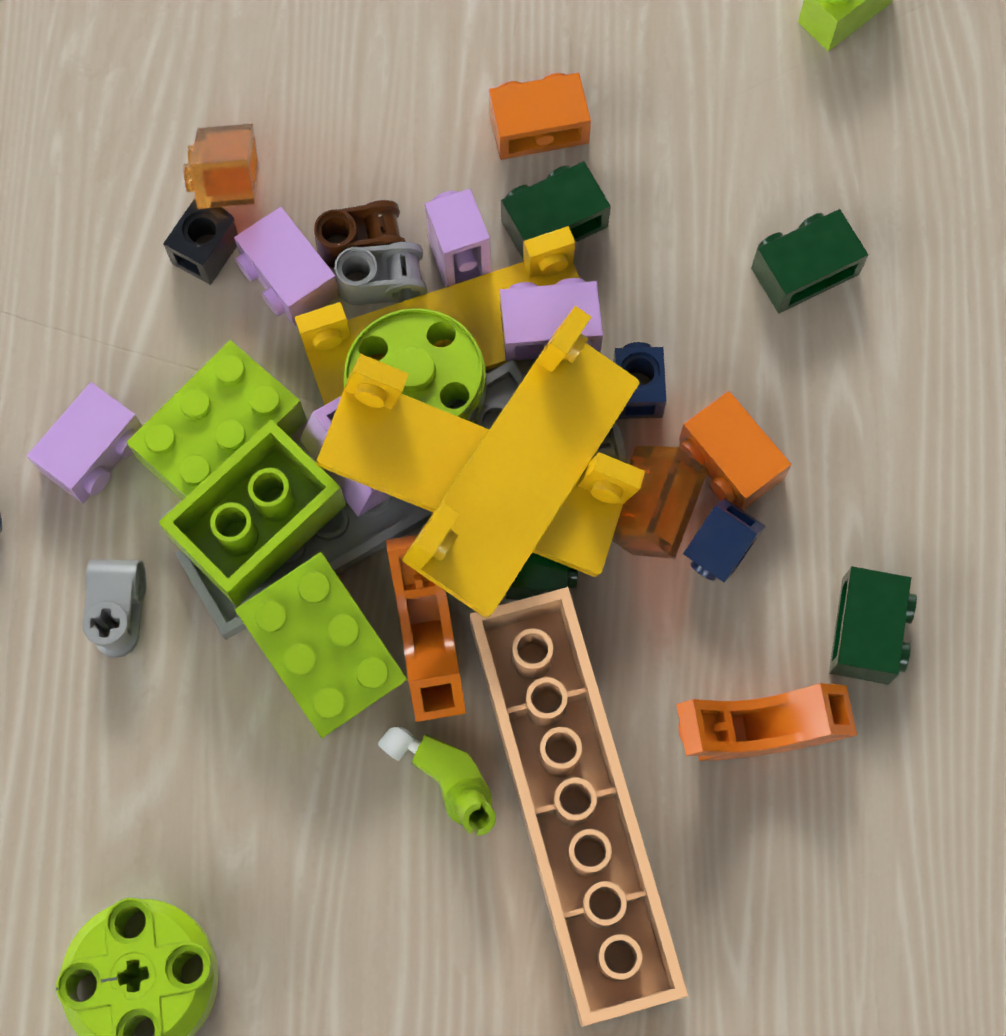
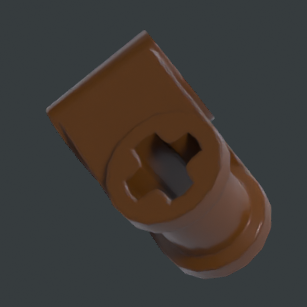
M378 200L366 205L331 209L323 212L314 224L317 253L329 267L334 268L335 260L345 249L406 242L404 238L400 237L397 218L400 215L398 204L390 200ZM333 235H342L347 238L340 243L327 241Z

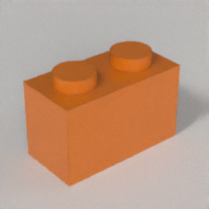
M579 72L567 75L564 73H553L543 79L523 83L510 81L501 84L499 87L489 89V113L500 160L589 144L591 118Z
M730 391L723 394L683 424L679 437L681 442L679 447L683 456L693 467H702L712 479L710 481L711 488L721 501L726 498L742 510L782 482L792 465Z

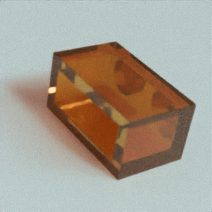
M253 123L197 128L194 145H188V163L184 164L183 167L186 191L195 192L197 209L255 204L259 161Z
M636 446L629 465L644 470L645 475L640 490L623 504L612 541L632 555L675 559L708 469L680 447Z

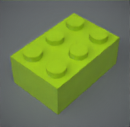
M229 340L126 443L137 460L183 500L269 420L272 419L291 437L307 419L301 401L232 340Z
M271 419L158 523L168 538L238 607L346 506L341 487L321 467L317 466L316 462Z
M322 552L234 609L321 739L408 680Z

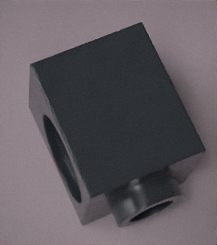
M194 199L163 243L171 263L211 285L237 248L234 237L238 235V231L234 223V217L227 210L216 204H211L208 207ZM203 235H214L206 243H196L197 239Z

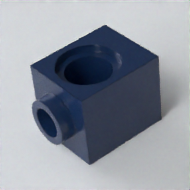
M633 342L626 344L623 348H615L614 363L630 374L639 372L645 374L650 379L648 384L638 385L617 419L663 418L666 406L663 347H651L648 343Z
M724 498L714 506L683 555L692 560L691 567L701 576L712 581L718 578L725 582L740 565L765 528V525Z

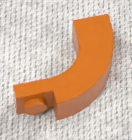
M412 535L386 540L402 632L415 721L419 722L466 714L446 591L401 561L418 536Z
M819 683L787 693L740 701L691 699L676 704L679 717L678 732L684 744L686 756H698L699 761L730 760L781 753L857 736L847 685Z

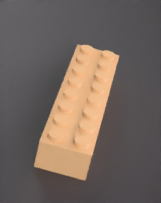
M566 587L499 605L488 618L481 616L477 612L469 613L473 637L581 1027L688 997L569 588Z

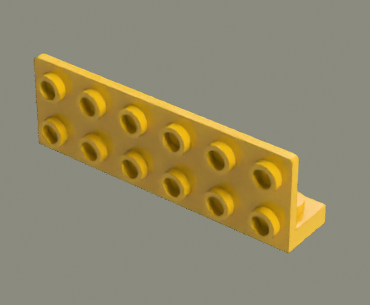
M569 226L523 241V262L349 320L346 318L341 302L295 316L297 328L324 405L341 397L343 393L346 358L357 336L378 318L399 310L429 309L444 313L457 320L471 333L483 355L486 370L509 362L505 361L500 311V289H509L510 286L521 282H531L537 286L556 285L559 281L568 278H580L574 265L575 241ZM440 340L433 346L446 347L453 341ZM374 354L370 358L379 361L386 355Z
M576 305L548 341L401 560L485 618L490 617L498 607L639 385V380L586 343L589 338L584 336L582 331L588 324L591 316Z
M360 354L348 377L316 464L323 469L434 512L489 429L401 394L409 373ZM599 452L587 465L536 545L533 553L593 577L600 575L605 565L622 506L640 490L645 471Z

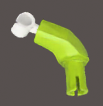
M404 727L388 729L379 740L378 746L397 761H400L408 750L415 754L412 765L439 783L447 815L452 821L463 825L464 829L472 834L474 829L476 836L485 835L493 829L496 815L492 808L490 788L480 774L475 762L466 751L428 734H425L422 741H419Z

